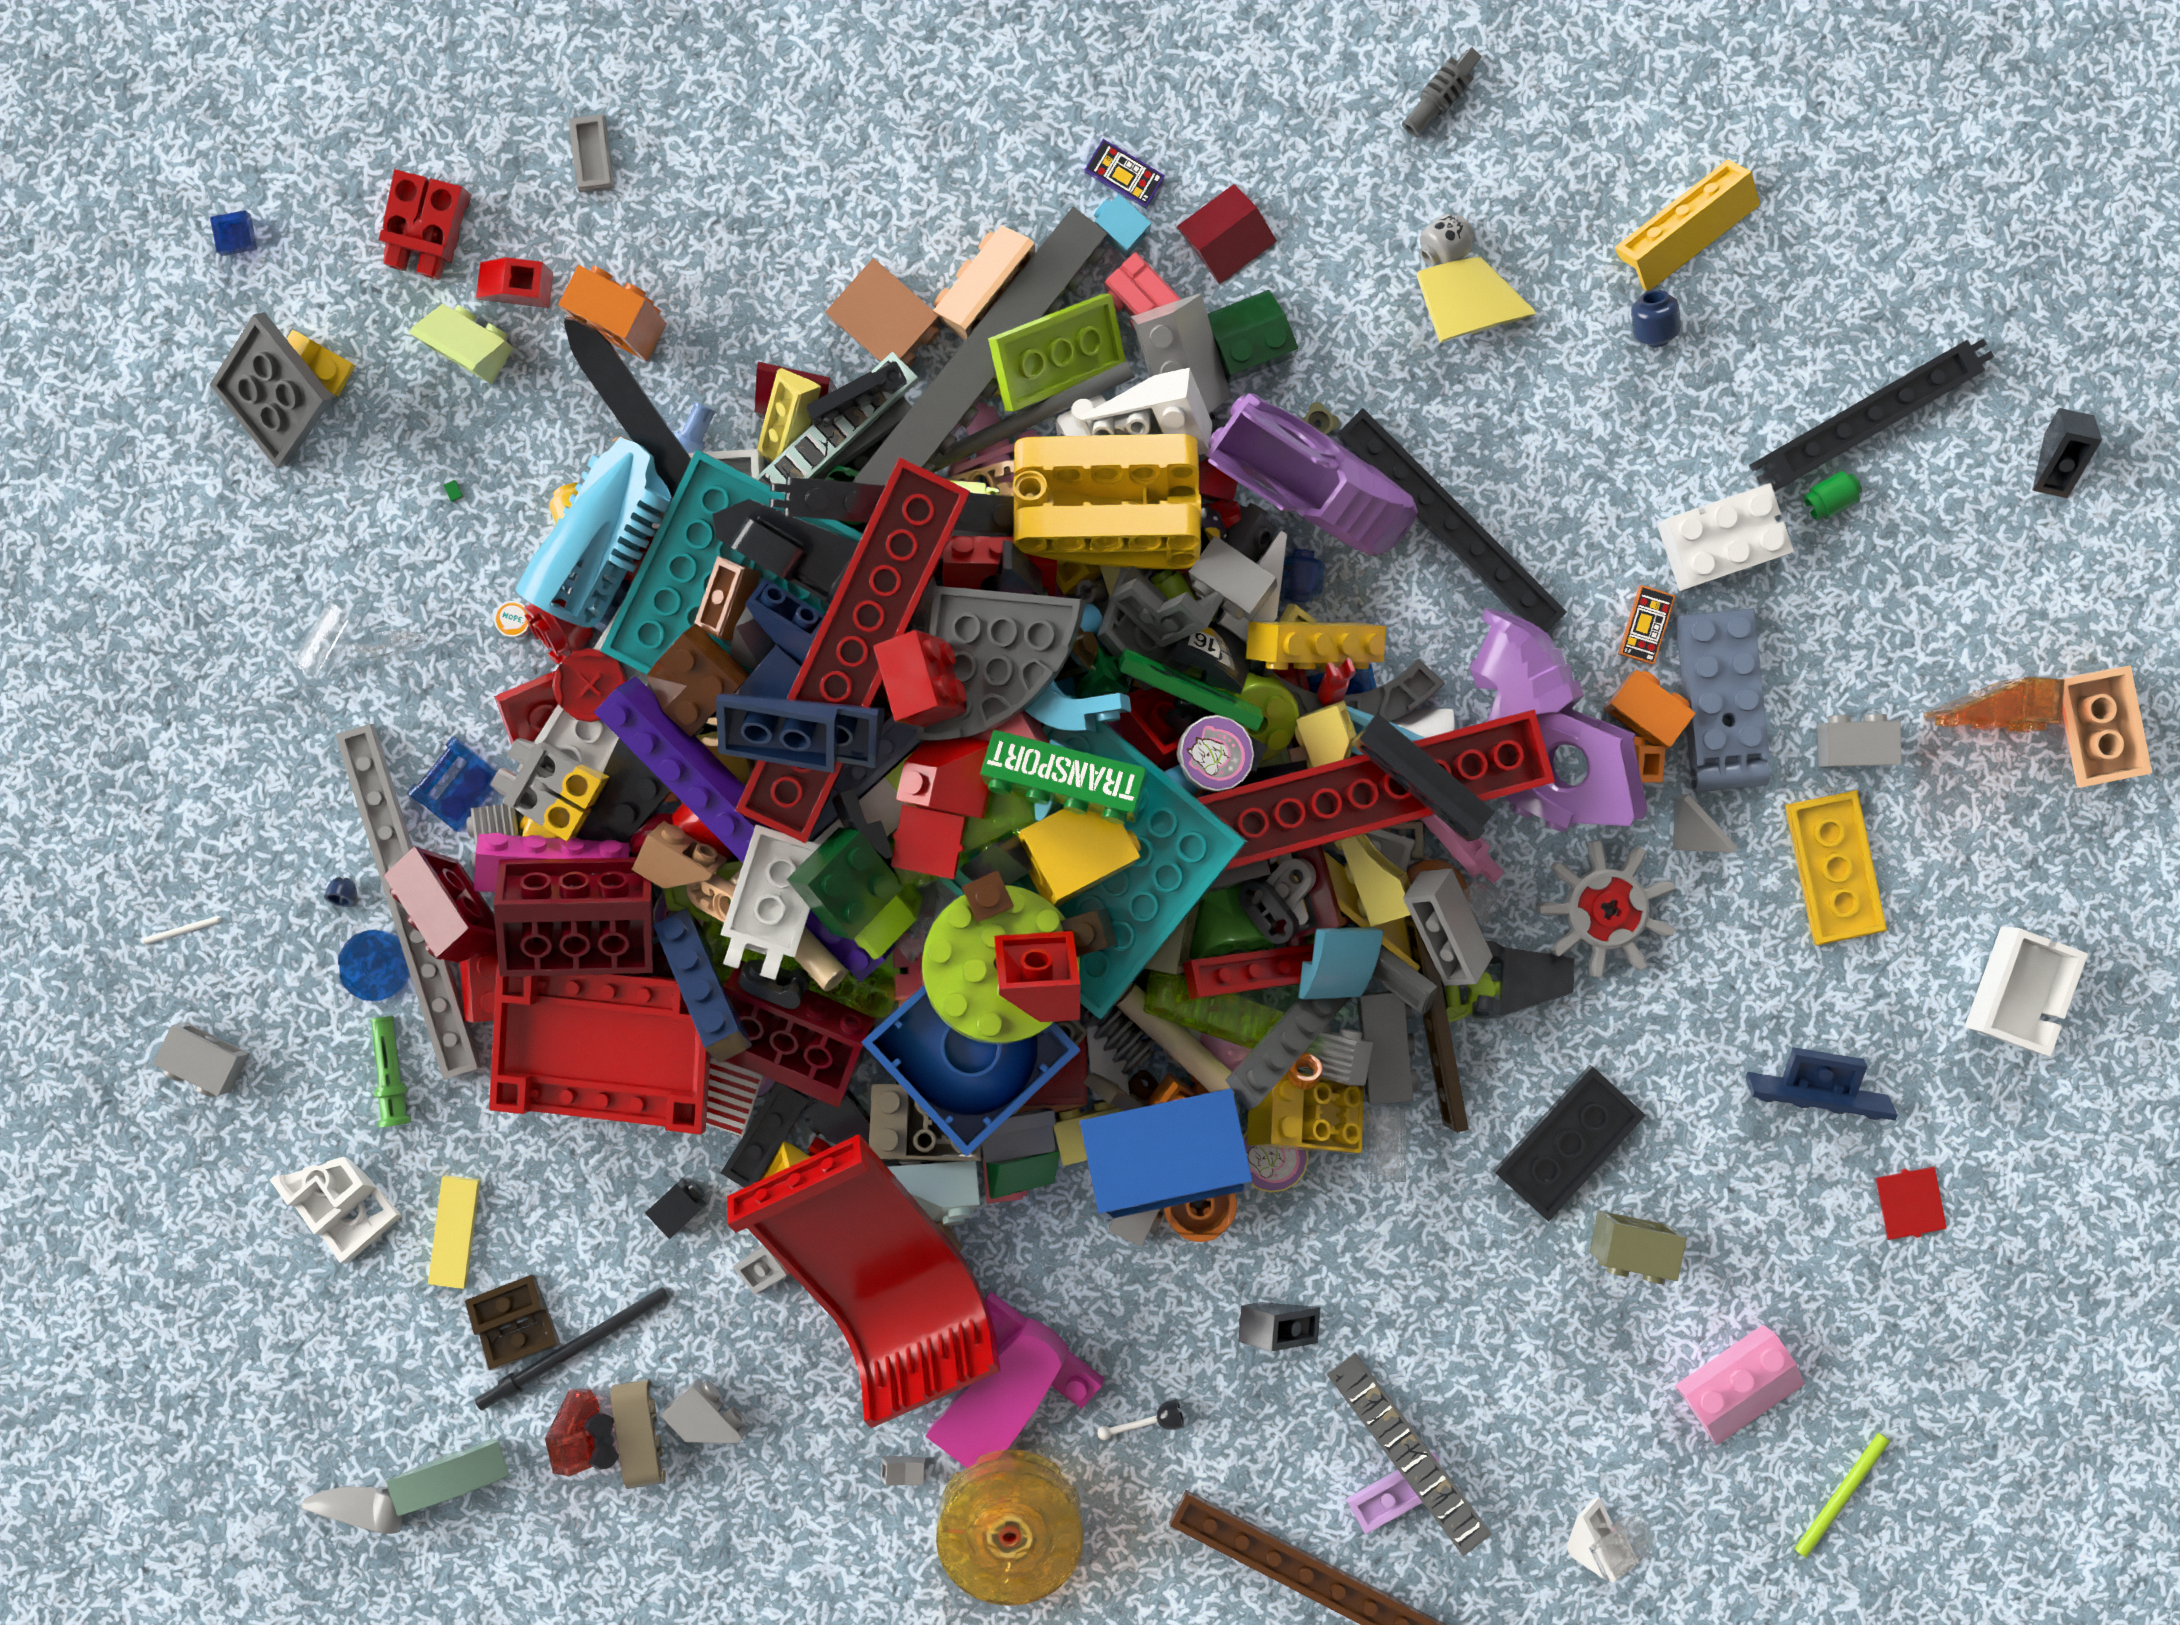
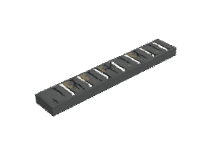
M1355 1352L1327 1373V1376L1463 1557L1492 1535L1491 1531Z

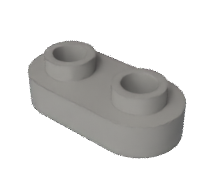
M1297 857L1282 862L1266 881L1275 888L1293 910L1314 886L1316 872L1309 861ZM1296 869L1300 870L1303 874V880L1300 883L1293 876ZM1261 890L1256 891L1254 894L1253 904L1262 903L1260 898L1264 894Z

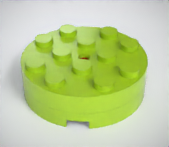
M1005 885L1014 907L978 924L964 895L949 904L933 923L925 942L922 957L924 986L929 1001L936 1013L948 1026L959 1034L987 1044L1001 1045L1019 1042L1039 1034L1053 1023L1037 1021L999 995L997 969L994 967V961L996 960L994 936L1063 932L1060 921L1065 920V917L1053 904L1042 896L1030 890ZM1079 956L1077 957L1078 971L1080 969Z

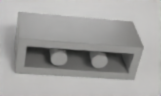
M1453 869L1421 871L1403 896V899L1445 986L1477 984L1493 956Z

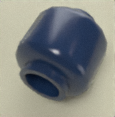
M1648 291L1642 294L1631 308L1633 334L1635 339L1653 348L1665 346L1681 330L1678 301L1666 291Z

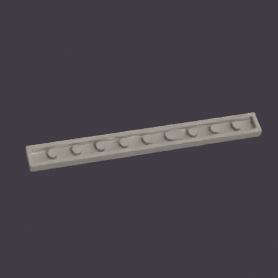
M367 724L335 734L443 1080L479 1069L482 1066L468 1021L464 1020L463 1005L449 961L438 960L429 954L425 948V939L419 931L410 925L407 920L408 913L403 905L392 897L389 891L391 887L383 876L413 846L375 724Z

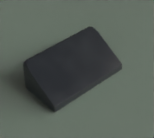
M1017 835L993 844L960 868L961 872L972 881L998 870L1004 885L1009 886L1034 870Z

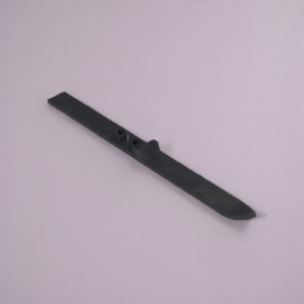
M565 317V331L571 351L579 366L632 441L642 445L654 457L655 470L666 484L671 496L674 497L691 461V457L611 343L595 328L576 318Z

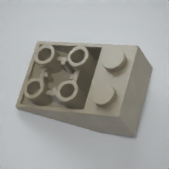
M872 1084L869 1146L882 1161H981V1144L966 1157L900 1084Z

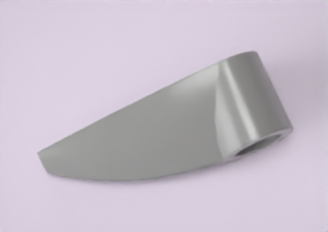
M388 1487L333 1488L306 1497L301 1506L302 1509L385 1534L400 1532L404 1519V1514L397 1516Z

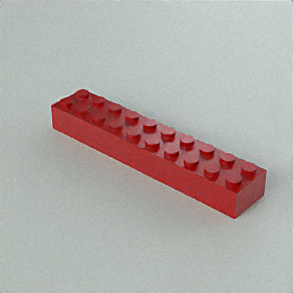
M901 457L898 458L787 699L872 707L883 683L873 646L906 634L971 495L969 490ZM758 760L735 811L806 844L816 827L845 763L837 762L834 773Z
M1535 709L1412 741L1483 802L1555 782ZM1364 754L1196 798L1248 841L1224 871L1435 815Z

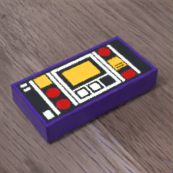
M1102 139L1085 168L1086 174L1147 209L1165 179V175L1105 139Z

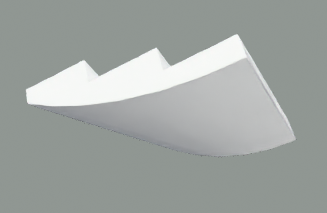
M347 1157L330 1160L326 1164L319 1166L312 1165L303 1168L301 1171L287 1175H277L270 1179L286 1204L297 1209L313 1234L321 1235L338 1261L343 1264H348L402 1217L372 1180ZM372 1193L384 1210L367 1218L362 1201ZM357 1206L359 1207L356 1219H344Z

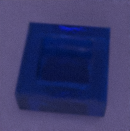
M246 210L210 217L216 252L218 254L226 256L257 250L251 214Z

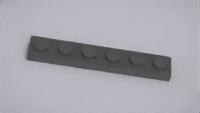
M1351 997L1297 999L1225 1080L1248 1110H1251L1263 1101Z

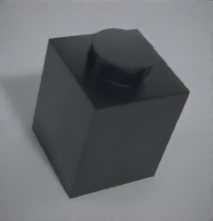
M682 1178L650 1207L645 1214L670 1240L705 1207L707 1203L702 1199L705 1197V1193L694 1181L690 1180L687 1183Z

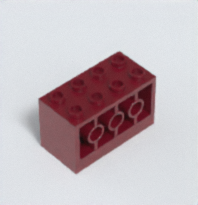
M637 857L499 860L493 905L500 977L653 973V882L632 870Z
M741 958L739 967L734 969L725 983L724 989L739 1013L753 1046L726 1061L839 1108L867 1048L863 1045L862 1041L874 1031L885 1001L877 999L868 993L858 991L853 996V1003L861 1009H872L875 1004L874 999L877 1000L872 1014H869L808 987L803 992V999L799 1007L788 1009L751 995L740 987L738 982L743 965L748 962V960ZM791 963L787 965L788 967L795 966L802 970H805L799 964ZM838 984L836 986V990H829L825 992L830 994H837L840 992L841 985ZM857 998H864L868 1000L870 1004H861L858 1002Z

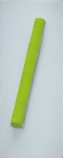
M1880 1433L1876 1434L1794 1548L1805 1558L1809 1556L1889 1445L1890 1440Z

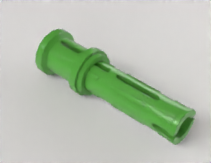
M394 1016L370 1019L379 1087H375L374 1097H377L379 1100L381 1120L377 1122L378 1128L412 1122L411 1117L407 1116L404 1095L408 1092L405 1083H401L393 1022Z

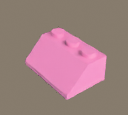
M1761 1325L1680 1381L1675 1387L1717 1446L1805 1385L1796 1362L1778 1336L1765 1325Z

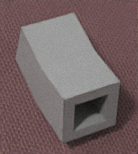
M882 1457L881 1480L886 1486H923L926 1457Z

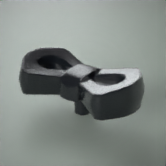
M596 1413L590 1416L584 1424V1429L593 1437L594 1450L588 1463L599 1470L611 1468L619 1458V1454L613 1447L614 1438L611 1434L614 1419L605 1413Z

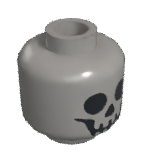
M1441 215L1422 230L1419 238L1421 245L1419 249L1420 256L1429 266L1461 260L1472 250L1474 231L1469 222L1460 215Z

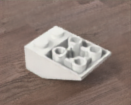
M1190 368L1154 375L1080 417L1087 436L1188 434L1198 440L1199 455L1206 454L1210 449L1208 442L1212 432V421Z

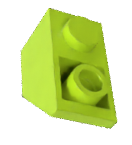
M902 871L895 875L904 885L903 889L854 938L858 946L865 949L874 960L881 957L918 917L923 897Z

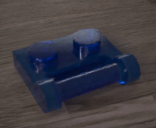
M452 736L445 744L447 749L418 784L414 783L409 788L407 794L425 806L454 831L460 832L467 824V818L472 816L471 808L480 807L493 792L494 788L490 784L498 771L457 737ZM459 756L462 757L467 763L436 800L429 793Z

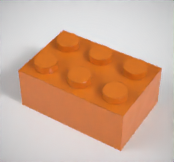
M578 265L558 305L570 317L576 318L598 330L611 344L648 362L667 324L659 315L661 310L653 306L654 302L645 296L646 292L628 282L622 287L619 283L612 280L613 276L597 266L592 265L591 269L588 270Z

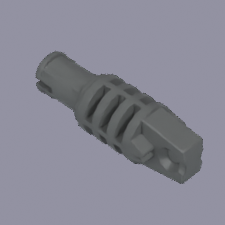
M1473 47L1466 50L1457 61L1451 56L1421 91V101L1402 122V127L1413 137H1418L1436 115L1446 113L1474 79L1469 72L1482 56Z

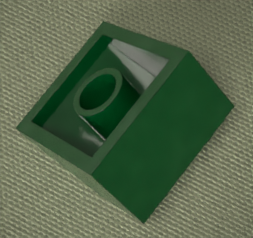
M1270 290L1207 314L1228 383L1294 358L1299 348L1286 314Z

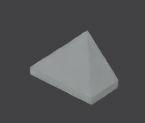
M1680 794L1675 799L1673 845L1678 850L1733 853L1738 849L1735 843L1689 794Z

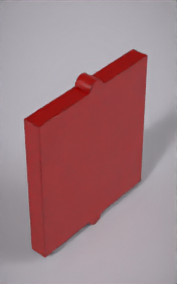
M902 804L897 832L893 833V838L896 840L891 867L953 880L956 879L960 853L965 850L962 842L967 817Z
M1934 1166L1912 1171L1904 1168L1901 1170V1173L1876 1178L1888 1240L1912 1235L1919 1238L1922 1233L1947 1229Z

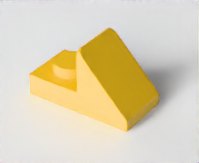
M292 330L287 338L288 342L325 388L339 397L356 365Z

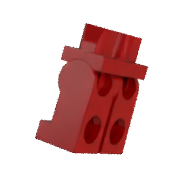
M394 169L383 220V230L380 231L378 239L385 244L383 264L393 269L406 271L410 254L420 255L416 272L422 276L439 280L445 262L452 264L465 208H468L472 194L459 185L432 178L429 180L424 176Z

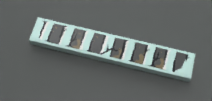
M892 351L871 372L874 373L896 361L907 380L906 385L893 394L887 392L875 394L876 399L874 402L861 409H856L855 406L842 412L843 417L830 426L824 427L823 424L814 427L812 425L755 479L769 486L770 483L786 484V477L813 479L919 381L918 377Z

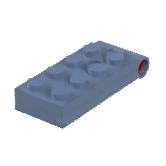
M1755 609L1688 614L1676 617L1683 697L1690 703L1689 708L1696 713L1686 726L1690 776H1697V779L1691 780L1693 792L1767 786L1770 782V768L1767 759H1770ZM1724 714L1730 718L1728 727L1722 722Z

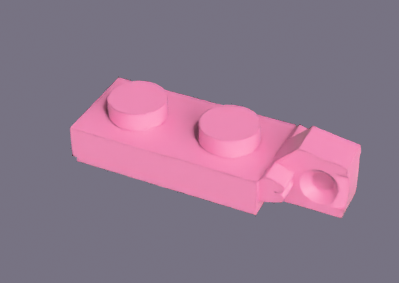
M1436 815L1421 819L1427 829L1450 851L1452 857L1459 861L1468 873L1471 874V878L1484 889L1495 883L1502 876L1504 871L1489 856L1487 851L1490 846L1481 836L1477 840L1467 842Z

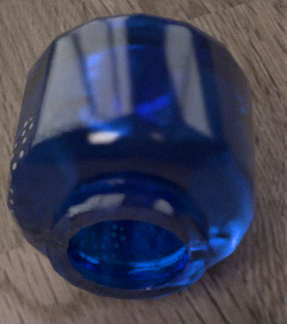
M1293 549L1292 556L1284 557L1280 593L1284 594V600L1312 603L1313 597H1318L1323 593L1326 565L1322 560L1314 558L1315 551Z

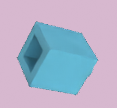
M1120 194L1112 202L1106 199L1094 214L1097 218L1095 223L1108 232L1105 240L1126 258L1147 236L1151 229V222Z

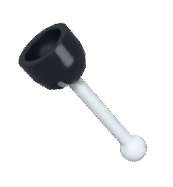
M1178 1399L1164 1402L1157 1410L1156 1416L1114 1427L1101 1426L1097 1432L1098 1437L1101 1440H1108L1113 1434L1158 1423L1166 1430L1184 1428L1182 1412L1179 1413L1178 1408H1180Z

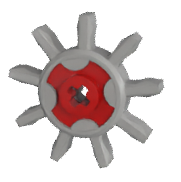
M1601 841L1588 842V854L1591 860L1592 871L1585 873L1581 877H1578L1568 866L1559 862H1553L1550 869L1557 878L1567 883L1570 889L1564 903L1544 902L1537 904L1536 912L1547 916L1565 915L1570 931L1554 943L1550 949L1551 952L1556 956H1561L1569 952L1576 943L1582 940L1592 946L1589 975L1601 978L1605 969L1608 949L1621 947L1628 962L1635 969L1643 970L1647 965L1644 955L1637 948L1634 940L1644 929H1648L1657 935L1673 936L1675 928L1664 921L1654 920L1649 917L1648 902L1653 898L1665 896L1675 889L1673 882H1656L1646 888L1641 886L1634 876L1643 863L1647 851L1640 847H1635L1627 855L1625 863L1620 870L1608 869L1606 866L1605 850ZM1602 903H1610L1609 906L1614 909L1612 915L1605 914V911L1600 909Z

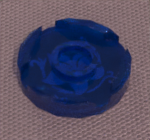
M371 929L355 934L344 944L338 955L339 977L342 985L350 994L365 1001H381L395 996L405 987L410 977L399 937L386 930Z

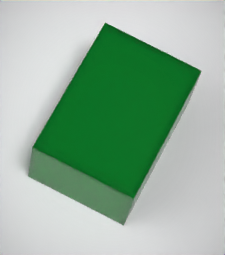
M456 480L443 485L451 502L464 497Z

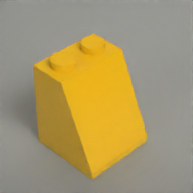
M1062 809L1022 829L1017 836L1034 870L1028 873L1039 895L1056 908L1132 866L1140 858L1138 851L1141 850V847L1132 830L1126 831L1124 825L1108 822L1102 819V814L1087 811L1086 815H1080Z

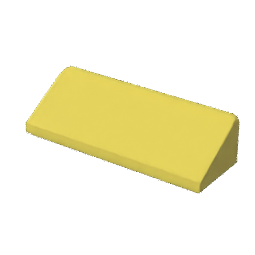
M782 368L777 370L757 449L770 463L810 428L811 420L806 408L808 404L818 400L821 386Z

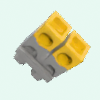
M523 738L516 739L507 756L523 765L520 772L516 775L504 767L500 768L490 785L505 796L502 803L511 808L514 807L517 811L566 842L573 837L575 838L591 811L589 807L595 804L610 776L598 770L590 769L565 753L554 749L553 746L546 742L535 744Z

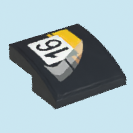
M1210 621L1206 629L1180 639L1173 657L1174 661L1209 671L1205 684L1240 695L1252 659H1246L1247 644L1235 634L1213 621Z

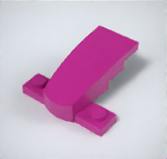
M991 1291L985 1297V1301L993 1322L997 1345L999 1346L998 1355L1001 1371L962 1388L925 1435L930 1441L982 1480L1019 1435L1050 1386L1082 1409L1102 1387L1105 1380L1098 1372L1071 1353L1064 1340L1053 1329L1034 1319L1025 1318Z

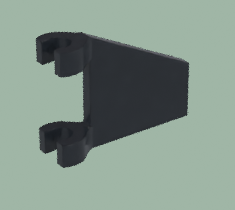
M1486 941L1493 956L1489 964H1501L1500 1001L1491 996L1479 995L1477 1002L1474 1001L1472 1003V1017L1480 1019L1500 1018L1572 994L1574 992L1575 958L1506 948L1496 942Z

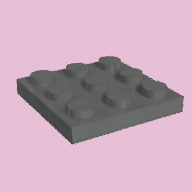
M265 312L253 314L209 384L276 469L290 463L333 400V396Z

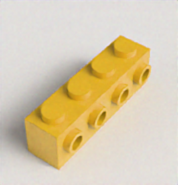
M1248 621L1246 659L1266 661V668L1287 670L1288 663H1293V668L1315 669L1316 663H1320V668H1325L1328 663H1333L1334 668L1341 666L1345 659L1350 658L1354 668L1368 669L1369 662H1384L1387 626L1358 622Z

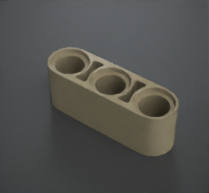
M650 1379L614 1384L611 1387L612 1413L622 1477L626 1489L663 1484L665 1482L666 1471L661 1469L660 1457L663 1456L660 1434L656 1435L654 1421H658L655 1400L650 1398L649 1386H652Z

